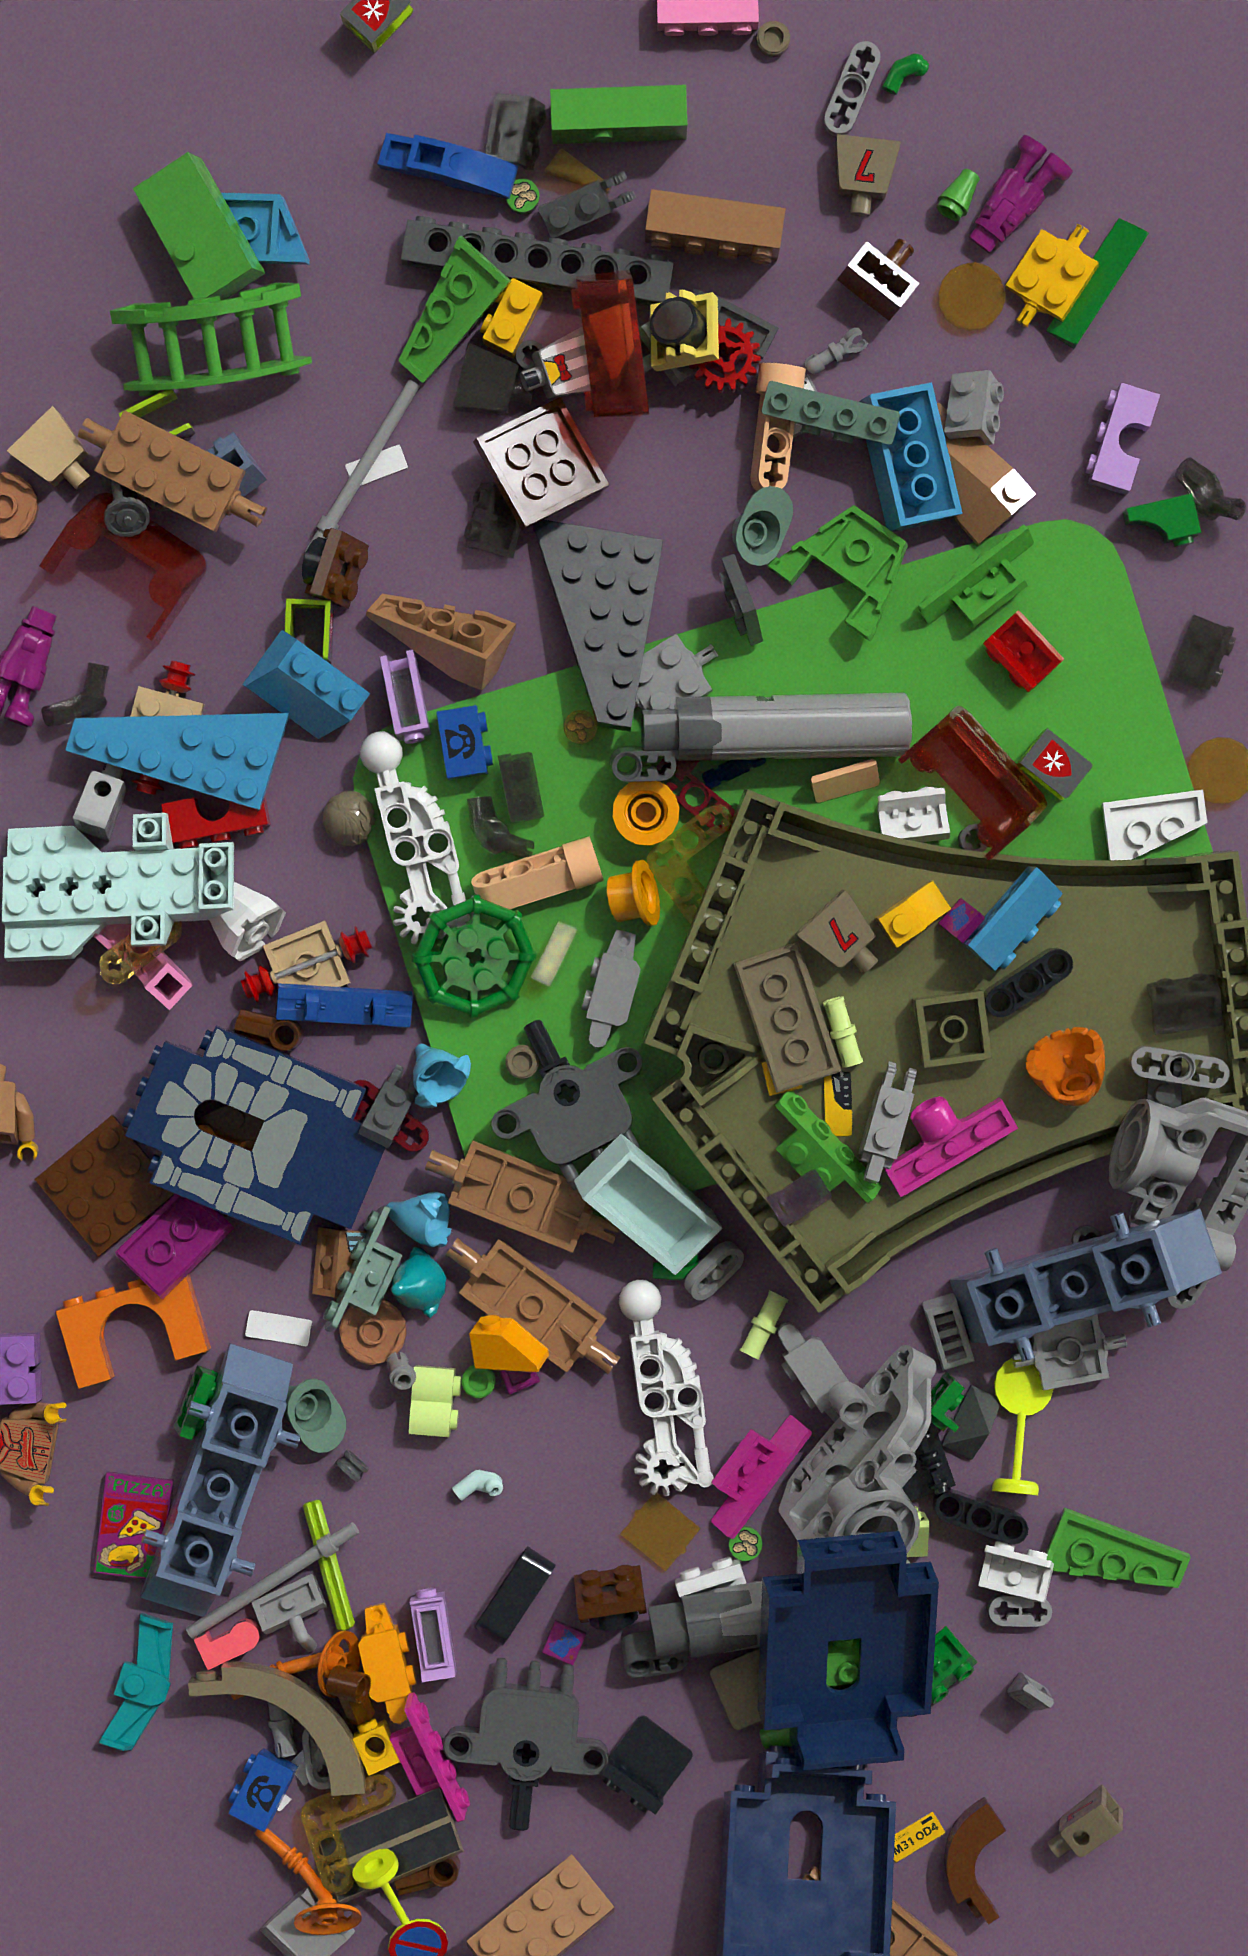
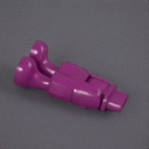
M1023 135L1018 141V148L1021 151L1019 161L1014 169L1005 168L995 182L991 196L983 207L979 218L975 221L977 226L969 236L973 242L988 253L993 250L998 242L1003 243L1005 238L1026 217L1031 216L1045 200L1042 190L1049 182L1054 179L1067 180L1073 173V170L1061 158L1050 152L1034 178L1030 182H1026L1025 177L1047 152L1045 146L1028 135Z
M34 606L31 607L27 619H22V625L14 633L7 649L0 655V716L11 685L16 682L18 688L11 704L6 710L4 718L31 728L34 722V716L29 711L31 692L40 691L47 670L46 662L52 645V637L55 634L52 628L57 618L56 615Z

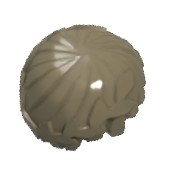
M352 790L344 791L331 797L323 812V826L326 833L336 843L343 846L353 847L365 842L368 839L367 835L372 830V825L376 821L373 817L375 812L372 809V803L360 792Z

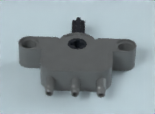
M535 1020L524 1027V1031L543 1067L539 1069L543 1078L538 1093H532L496 1112L492 1118L491 1125L495 1134L503 1140H512L531 1131L544 1156L550 1162L559 1166L567 1183L575 1191L578 1188L574 1180L579 1175L572 1162L588 1154H591L593 1160H595L604 1151L602 1147L613 1142L620 1134L624 1135L639 1148V1144L631 1130L632 1113L619 1086L640 1074L643 1068V1061L637 1050L624 1047L587 1065L584 1070L576 1066H570L566 1056L560 1058L543 1022ZM631 1054L637 1059V1066L633 1071L623 1072L619 1069L618 1061L623 1055ZM565 1085L569 1089L576 1088L577 1090L573 1094L574 1100L569 1103L566 1099L559 1100L558 1097L562 1094L561 1087ZM506 1115L513 1116L517 1122L515 1130L509 1134L502 1133L498 1127L499 1120Z
M497 1658L494 1668L493 1686L486 1691L482 1702L480 1727L455 1726L446 1735L444 1751L451 1760L494 1766L500 1762L504 1771L509 1775L508 1784L513 1785L509 1827L513 1830H528L533 1787H538L539 1777L543 1776L550 1767L554 1772L598 1775L608 1763V1749L601 1740L577 1737L579 1702L573 1694L574 1666L570 1664L563 1666L560 1688L540 1686L541 1664L538 1661L530 1662L526 1685L506 1683L507 1660L506 1658ZM456 1736H462L467 1739L469 1746L463 1751H458L451 1746L450 1741ZM526 1743L530 1744V1749L533 1750L530 1752L529 1757H524L523 1751L518 1750L523 1749ZM589 1750H598L603 1758L597 1764H590L585 1760L584 1755Z

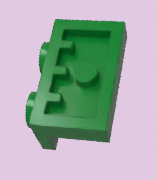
M197 1365L173 1427L179 1436L192 1440L193 1436H197V1433L201 1431L205 1419L187 1415L188 1407L190 1408L191 1400L207 1406L216 1392V1379L219 1372Z
M947 1372L943 1374L931 1390V1422L943 1432L947 1427L956 1432L959 1426L945 1413L947 1410L952 1412L958 1407L964 1397L961 1393L965 1388Z
M947 1626L935 1636L931 1699L933 1704L942 1701L949 1693L948 1688L957 1680L962 1682L967 1679L974 1671L973 1666L978 1662Z

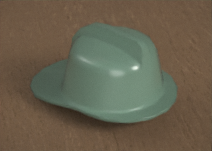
M768 486L759 489L751 496L743 513L736 518L733 524V542L742 559L751 565L762 566L769 564L776 558L791 524L793 504L788 493L781 488Z
M316 1378L306 1379L296 1386H289L284 1417L292 1425L297 1435H300L302 1443L309 1450L317 1453L329 1452L336 1448L343 1440L346 1431V1417L330 1388L324 1381Z

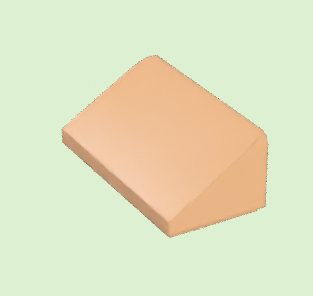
M870 759L812 776L809 782L815 801L820 803L878 786L880 779L876 760Z

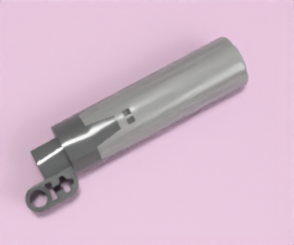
M762 1581L691 1593L681 1596L680 1602L648 1607L651 1630L629 1634L620 1643L626 1674L632 1678H644L674 1673L688 1665V1656L694 1658L760 1647Z

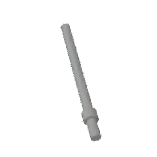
M408 380L328 514L326 516L322 515L316 525L318 530L311 542L317 537L325 538L323 537L325 529L334 528L338 530L340 525L337 523L419 390L420 386L415 382Z
M351 1522L332 1535L329 1533L316 1541L317 1545L186 1628L188 1635L194 1639L321 1557L325 1556L328 1558L339 1551L340 1545L359 1534L357 1526Z

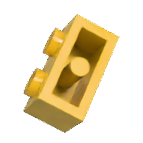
M512 278V282L495 301L499 303V306L494 316L491 314L486 316L480 332L484 334L482 338L484 345L514 359L517 348L522 344L543 301V293Z

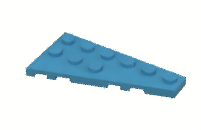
M290 713L75 718L65 751L261 810Z

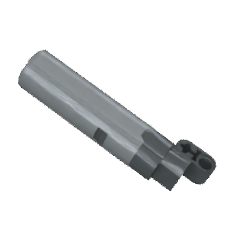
M906 693L772 695L771 697H676L674 709L641 710V746L618 748L611 755L610 766L614 775L621 781L638 782L664 781L669 779L676 771V761L906 756L910 752L912 740L910 700ZM645 755L646 763H655L658 760V756H663L668 764L663 765L661 771H657L654 765H644L646 772H642L640 756ZM624 756H630L635 759V766L629 772H621L617 769L619 759Z

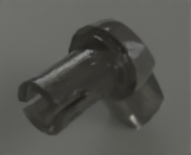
M1191 457L1182 461L1175 472V477L1188 491V494H1193L1196 511L1199 515L1208 520H1215L1219 516L1240 520L1244 516L1246 511L1245 502L1241 498L1224 496L1223 489L1215 473Z
M88 662L83 692L69 699L42 707L41 713L44 723L49 727L74 723L75 718H89L103 711L108 703L104 696L109 666Z
M491 796L475 797L467 800L471 830L486 850L494 855L505 852L521 859L532 856L533 852L528 851L527 848L534 849V841L510 833L507 826L497 818Z

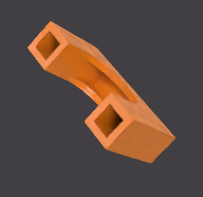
M190 1274L163 1299H160L141 1279L127 1282L128 1289L116 1292L113 1286L96 1291V1298L83 1301L82 1296L62 1301L64 1307L58 1309L56 1314L78 1389L110 1380L115 1376L105 1344L104 1330L106 1322L113 1311L123 1305H144L154 1310L161 1317L167 1330L175 1360L211 1349Z

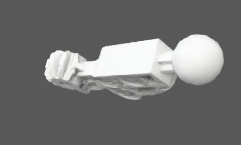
M385 731L374 732L368 735L362 742L360 758L363 765L369 771L376 773L379 787L374 789L390 854L393 861L398 865L406 866L411 886L410 889L400 894V899L408 907L406 909L399 906L394 907V912L405 914V918L396 919L393 923L395 926L406 923L408 927L403 929L399 935L403 938L410 930L414 931L411 943L416 944L419 933L424 934L430 918L426 920V926H420L418 921L413 922L411 916L416 914V908L423 907L424 912L430 911V913L447 909L446 905L432 891L426 862L448 874L453 906L466 901L457 873L459 862L449 823L443 819L445 811L444 809L440 810L436 804L437 797H432L426 792L428 788L425 786L422 788L414 787L409 782H399L396 768L403 757L402 746L393 734ZM401 809L406 813L407 822L404 826L395 828L388 823L387 817L391 810ZM440 833L447 838L448 846L445 851L436 853L429 848V838L434 834ZM403 841L410 842L415 847V855L408 861L400 860L395 852L397 845ZM467 914L447 924L451 928L463 926L466 924L465 922L470 920V915ZM440 929L437 938L442 939L446 933Z
M647 1280L629 1282L619 1295V1306L622 1313L633 1321L634 1334H629L637 1398L644 1414L652 1417L655 1434L654 1438L647 1440L643 1444L645 1451L649 1455H636V1460L645 1465L635 1467L634 1472L638 1475L646 1474L639 1480V1484L643 1487L652 1482L649 1491L653 1495L656 1494L659 1486H662L664 1496H669L668 1485L673 1484L677 1491H682L689 1482L699 1484L702 1487H709L712 1485L711 1482L714 1477L710 1470L708 1448L705 1446L703 1427L706 1423L700 1377L695 1375L694 1371L697 1369V1365L692 1363L689 1357L691 1351L689 1348L685 1349L681 1345L682 1340L680 1338H669L666 1333L659 1332V1330L654 1331L653 1317L657 1315L661 1307V1295L657 1287ZM647 1359H653L658 1362V1370L651 1376H646L640 1372L642 1362ZM686 1387L694 1389L696 1397L692 1403L682 1404L678 1401V1394L682 1389ZM652 1392H657L663 1397L662 1404L655 1409H650L644 1404L646 1396ZM673 1415L678 1416L693 1428L697 1470L677 1445ZM665 1459L667 1465H671V1467L666 1468V1474L661 1475L659 1470L654 1469V1467L659 1466V1460Z

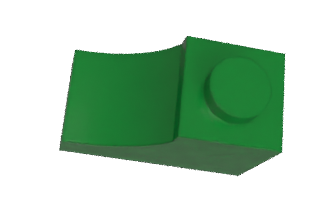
M1192 493L1126 508L1123 511L1125 525L1139 524L1150 527L1163 537L1164 544L1173 542L1174 547L1194 543L1193 537L1201 533Z

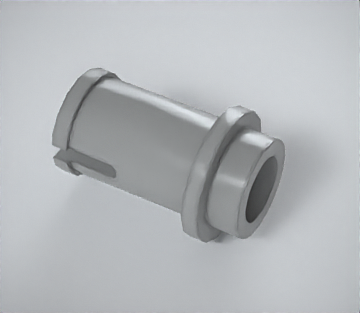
M394 1352L387 1358V1366L390 1369V1383L397 1389L406 1390L414 1384L416 1372L409 1365L406 1354L399 1352L400 1359H398L397 1353Z

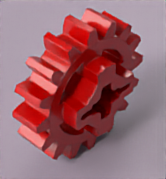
M727 318L725 326H720L718 322L719 351L725 349L727 354H731L729 361L723 362L722 357H719V360L689 365L690 369L698 368L694 375L696 381L705 378V388L709 389L712 384H716L718 393H722L724 386L728 385L730 390L735 392L737 382L746 387L748 385L746 375L756 376L757 370L752 364H760L761 361L760 356L753 354L760 350V344L750 342L754 337V332L749 331L744 334V323L742 322L736 328L732 327L731 318ZM726 335H731L741 342L735 343L727 339ZM747 357L744 367L736 373L735 366L738 361L744 360ZM714 368L721 372L723 377L712 374L708 369Z

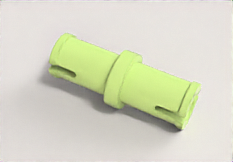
M844 996L822 1002L832 1029L829 1034L831 1039H835L842 1067H851L862 1063L863 1058L860 1055L854 1035L857 1030L855 1024L850 1022Z
M769 1290L758 1316H754L751 1321L753 1326L740 1351L758 1360L760 1359V1355L771 1333L775 1334L777 1330L775 1325L786 1303H788V1299Z

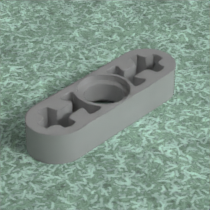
M859 42L851 50L824 117V127L832 136L837 137V134L847 135L854 126L880 62V51L872 42ZM865 50L871 52L870 58L874 60L873 63H866L862 75H868V79H865L859 73H855L860 62V58L856 54L862 55ZM850 80L857 81L862 88L861 94L856 98L847 97L842 90L845 82ZM837 99L843 104L848 105L844 120L849 123L847 125L841 124L839 128L833 126L834 120L830 118L831 115L837 116L842 104L835 103ZM849 106H856V108L852 110Z
M1150 1046L1135 1048L1129 1057L1131 1070L1145 1078L1211 1089L1222 1087L1229 1078L1227 1064L1216 1057ZM1145 1052H1149V1058L1162 1061L1161 1054H1167L1162 1065L1163 1075L1158 1074L1160 1067L1147 1066L1146 1071H1142V1066L1137 1064V1058H1142ZM1178 1057L1184 1058L1188 1063V1071L1181 1077H1175L1170 1072V1063ZM1195 1060H1200L1198 1067L1210 1069L1212 1063H1216V1069L1221 1071V1076L1214 1077L1213 1082H1209L1208 1076L1196 1073L1197 1080H1191L1196 1070Z

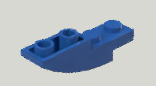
M386 133L377 164L380 169L442 181L448 187L510 199L518 171L517 165L497 157L415 134L414 138Z

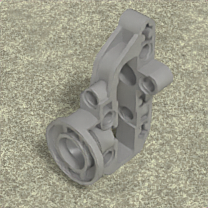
M1200 1098L1176 1108H1171L1148 1099L1137 1100L1130 1107L1120 1125L1111 1151L1109 1164V1182L1112 1188L1132 1194L1130 1201L1133 1204L1130 1209L1129 1221L1137 1225L1170 1217L1186 1187L1194 1179L1201 1159L1217 1129L1222 1127L1237 1132L1226 1153L1227 1160L1218 1177H1213L1203 1198H1193L1187 1208V1212L1201 1209L1221 1271L1229 1270L1236 1254V1244L1233 1235L1248 1209V1112L1208 1098ZM1195 1130L1192 1133H1186L1187 1131ZM1209 1280L1185 1289L1178 1295L1168 1297V1302L1171 1306L1179 1309L1192 1306L1205 1289Z
M903 1345L888 1358L863 1389L848 1381L837 1383L831 1388L828 1393V1400L839 1418L792 1474L779 1506V1513L797 1541L899 1531L907 1553L909 1552L918 1537L920 1520L917 1509L902 1487L917 1471L914 1467L916 1463L915 1451L931 1423V1380L936 1372L934 1359L910 1345Z

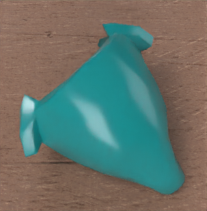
M413 1247L409 1259L400 1264L392 1277V1294L402 1305L411 1309H421L423 1314L431 1318L437 1313L440 1300L445 1294L446 1276L439 1264L431 1259L428 1253L422 1248Z

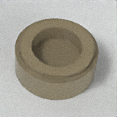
M779 21L766 22L758 30L757 46L766 56H780L789 47L790 32Z
M528 1045L515 1046L506 1056V1068L516 1078H528L539 1067V1059L534 1049Z

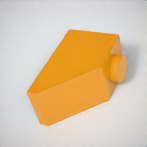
M497 1315L480 1317L469 1333L475 1369L538 1372L549 1356L548 1349L512 1318H500Z

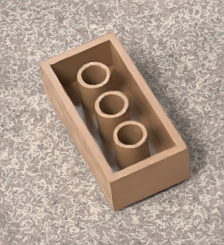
M651 189L645 242L651 243L652 248L659 250H671V246L684 247V252L694 255H704V251L718 252L717 256L723 259L735 260L740 255L751 257V262L770 264L771 260H778L786 208Z
M571 1854L466 1942L475 1956H562L612 1915L615 1907Z

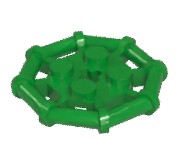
M472 895L466 901L437 913L433 911L429 915L430 921L416 952L412 953V962L417 966L428 993L427 999L432 1004L437 1002L466 1013L470 1018H477L478 1014L511 1000L517 1001L520 998L518 994L532 962L537 960V951L533 950L521 920V912L517 909L512 911L480 898V895ZM480 913L499 919L501 922L496 927L479 921ZM470 914V920L465 922L466 924L463 926L451 928L447 924ZM510 928L519 950H508L503 934ZM441 929L446 933L438 952H431ZM476 948H480L481 960L470 964L466 953L468 951L474 952ZM509 960H519L509 983H507L502 976ZM431 962H440L444 970L445 977L439 983L430 965ZM496 983L503 989L477 1000L479 990L489 989ZM452 984L469 990L468 1000L450 994L446 990Z

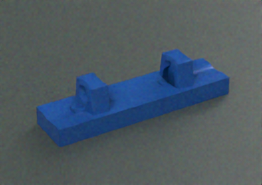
M278 983L276 1019L410 1027L413 993L412 991ZM371 1001L373 1004V1015H370Z

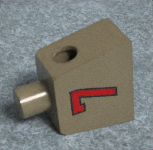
M837 134L835 141L838 195L852 197L851 215L868 217L870 216L872 199L885 200L901 141Z
M843 889L795 933L801 940L840 969L851 960L864 974L878 962V959L866 947L876 936L850 895Z
M1102 1784L1060 1818L1059 1834L1048 1841L1050 1849L1058 1858L1063 1857L1071 1850L1079 1858L1084 1857L1123 1830V1809Z

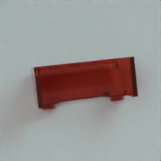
M624 270L577 276V288L571 289L573 310L580 309L590 381V390L584 391L586 411H593L594 417L649 415L634 285L630 271Z
M110 493L97 494L68 521L39 566L53 575L70 547L76 550H88L96 544L101 535L157 571L150 581L149 594L155 603L164 608V611L146 637L159 645L204 577L207 570L206 560L199 551L151 519L147 528L138 535L121 537L113 534L108 530L104 521L105 509L112 503L113 496Z
M956 706L898 759L903 764L910 758L912 765L920 772L926 771L932 774L936 771L978 817L980 822L977 824L979 830L977 835L985 846L991 848L985 855L988 861L1027 829L1047 807V801L1042 792L973 715L962 706Z

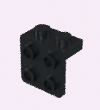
M642 1715L636 1719L609 1755L608 1763L601 1771V1774L605 1777L603 1782L617 1793L622 1789L632 1797L630 1802L640 1811L646 1813L650 1810L656 1815L664 1804V1795L691 1761L693 1754L691 1749L647 1716Z

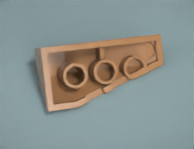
M937 403L944 431L947 410L940 403ZM945 435L963 512L961 515L954 516V519L978 546L1020 510L1036 493L1012 466L980 438L948 439Z
M383 593L366 612V616L452 679L479 690H483L498 672L516 629V623L485 611L475 610L474 615L455 612V606L444 604L443 609L425 606L422 600Z

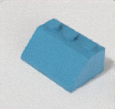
M284 630L280 631L242 684L281 713H290L289 718L317 739L350 722L370 695L368 691Z
M1028 866L984 916L983 922L961 944L991 970L996 971L998 967L1004 970L1016 957L1013 950L1022 941L1027 944L1038 932L1039 928L1035 925L1044 915L1050 918L1062 903L1058 899L1063 893L1040 869Z

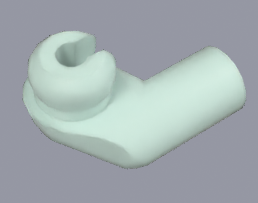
M475 1470L453 1486L452 1489L458 1498L463 1501L475 1490L489 1493L493 1497L498 1496L503 1491L501 1477L496 1473Z

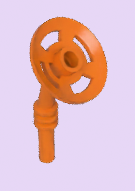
M339 1631L329 1639L322 1652L284 1663L277 1661V1666L271 1664L270 1667L288 1674L318 1667L317 1676L320 1690L328 1697L337 1698L327 1693L322 1675L328 1679L331 1670L337 1665L343 1667L347 1665V1668L358 1671L361 1659L358 1648L359 1640L350 1631ZM342 1639L348 1645V1652L344 1653L342 1647L339 1646ZM230 1694L234 1701L244 1696Z
M268 1828L265 1832L257 1829L255 1836L282 1858V1864L286 1865L288 1863L287 1868L289 1870L294 1869L293 1873L295 1875L299 1873L318 1899L316 1905L302 1910L294 1917V1926L297 1930L307 1934L329 1935L348 1931L361 1922V1912L353 1906L337 1903L308 1864L309 1859L307 1857L302 1858L303 1854L301 1852L297 1853V1848L293 1847L291 1849ZM344 1911H351L352 1914L347 1918L344 1916ZM310 1912V1915L303 1919V1916Z

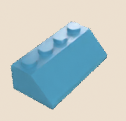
M932 382L870 394L859 402L900 413L892 445L866 439L886 528L895 532L963 514Z

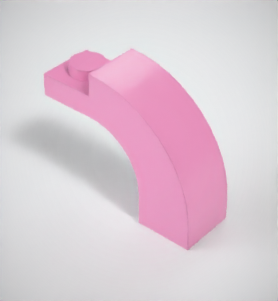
M131 924L107 925L99 934L96 933L94 935L100 943L141 980L144 988L169 1010L193 986L184 972L158 946L132 947Z

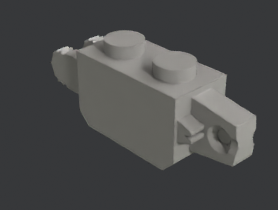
M616 930L607 953L603 952L602 959L595 957L590 977L596 978L593 991L586 990L582 1010L588 1011L586 1018L593 1019L588 1040L590 1041L589 1044H592L595 1048L606 1045L612 1025L620 1026L627 1022L641 969L637 962L633 960L636 935L626 931Z
M888 1062L882 1084L876 1089L859 1148V1154H861L860 1161L867 1162L863 1180L874 1184L879 1182L883 1168L891 1169L892 1163L897 1160L914 1098L912 1089L917 1073L916 1069L909 1068L904 1076L902 1090L891 1087L897 1071L896 1063Z
M789 1321L781 1322L777 1329V1334L787 1349L782 1354L786 1362L781 1364V1366L792 1381L797 1378L805 1388L800 1394L811 1409L817 1406L821 1413L825 1411L835 1422L839 1416L829 1403L828 1393L835 1384L843 1381L849 1382V1380L820 1337L809 1335L804 1339L793 1323H789Z

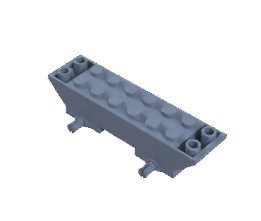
M1195 1209L1128 1228L1124 1212H1120L1110 1216L1115 1230L1113 1233L1007 1263H1002L998 1248L985 1251L984 1254L986 1255L989 1268L957 1276L949 1280L970 1342L987 1343L988 1346L1003 1342L1016 1343L1021 1361L1024 1362L1035 1358L1029 1338L1036 1333L1050 1330L1054 1326L1111 1310L1116 1312L1127 1308H1142L1148 1328L1161 1324L1162 1322L1155 1307L1158 1301L1178 1295L1181 1291L1222 1273L1201 1209Z
M229 1343L216 1379L217 1388L213 1399L208 1402L207 1406L192 1400L190 1401L187 1415L205 1419L201 1431L197 1433L162 1534L148 1529L144 1531L145 1536L142 1537L141 1543L155 1546L157 1549L140 1598L204 1617L216 1596H220L225 1580L232 1571L252 1576L255 1563L237 1558V1546L242 1534L241 1528L262 1468H265L270 1452L277 1443L296 1449L298 1447L297 1442L300 1441V1435L282 1430V1418L287 1407L286 1399L293 1363Z

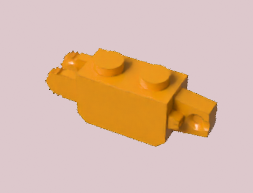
M379 1603L365 1607L366 1631L360 1639L358 1648L364 1673L368 1674L371 1678L370 1698L378 1703L385 1701L387 1713L390 1714V1721L401 1725L405 1720L407 1721L404 1708L408 1694L412 1693V1685L417 1684L413 1664L407 1665L404 1654L409 1652L406 1632H399L398 1624H393L386 1604Z

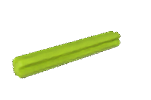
M320 1500L308 1501L303 1505L314 1546L317 1545L316 1541L328 1533L330 1534ZM336 1553L328 1558L323 1556L318 1559L336 1628L338 1630L350 1629L354 1626L355 1621Z

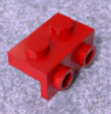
M1019 610L983 642L987 648L988 656L995 663H1001L1010 672L1009 677L1017 687L1024 688L1027 692H1030L1064 660L1058 651Z

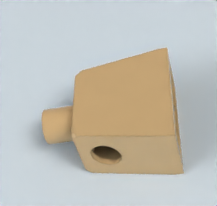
M53 406L7 450L15 459L54 487L65 478L76 490H79L91 478L80 466V463L88 455L87 451L62 415Z

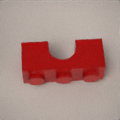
M194 797L161 804L162 812L168 814L173 845L178 844V849L198 846L197 840L209 837L211 838V843L230 840V833L243 831L244 836L264 833V826L271 825L265 797L261 810L229 801L228 812L224 817L216 821H209L203 817L199 809L198 799Z

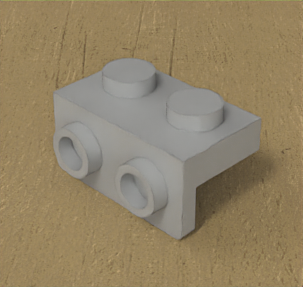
M990 370L952 374L944 429L948 439L980 436L986 445L994 444L995 433L1000 428L998 411L999 404L1004 398V390L1002 384L997 381Z

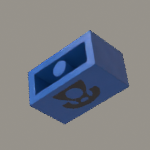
M477 705L437 711L447 779L452 780L488 774L487 766L493 765L490 745L484 746L482 733L488 732L485 712L478 713Z
M265 1748L257 1756L251 1754L243 1769V1772L248 1774L243 1785L236 1784L228 1799V1802L233 1804L228 1814L265 1832L270 1826L299 1766L282 1757L277 1758L274 1753Z

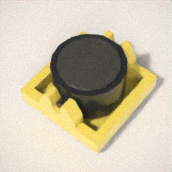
M679 290V297L668 292L665 294L663 302L650 305L651 367L656 372L719 360L718 297L713 292L695 296L692 292Z

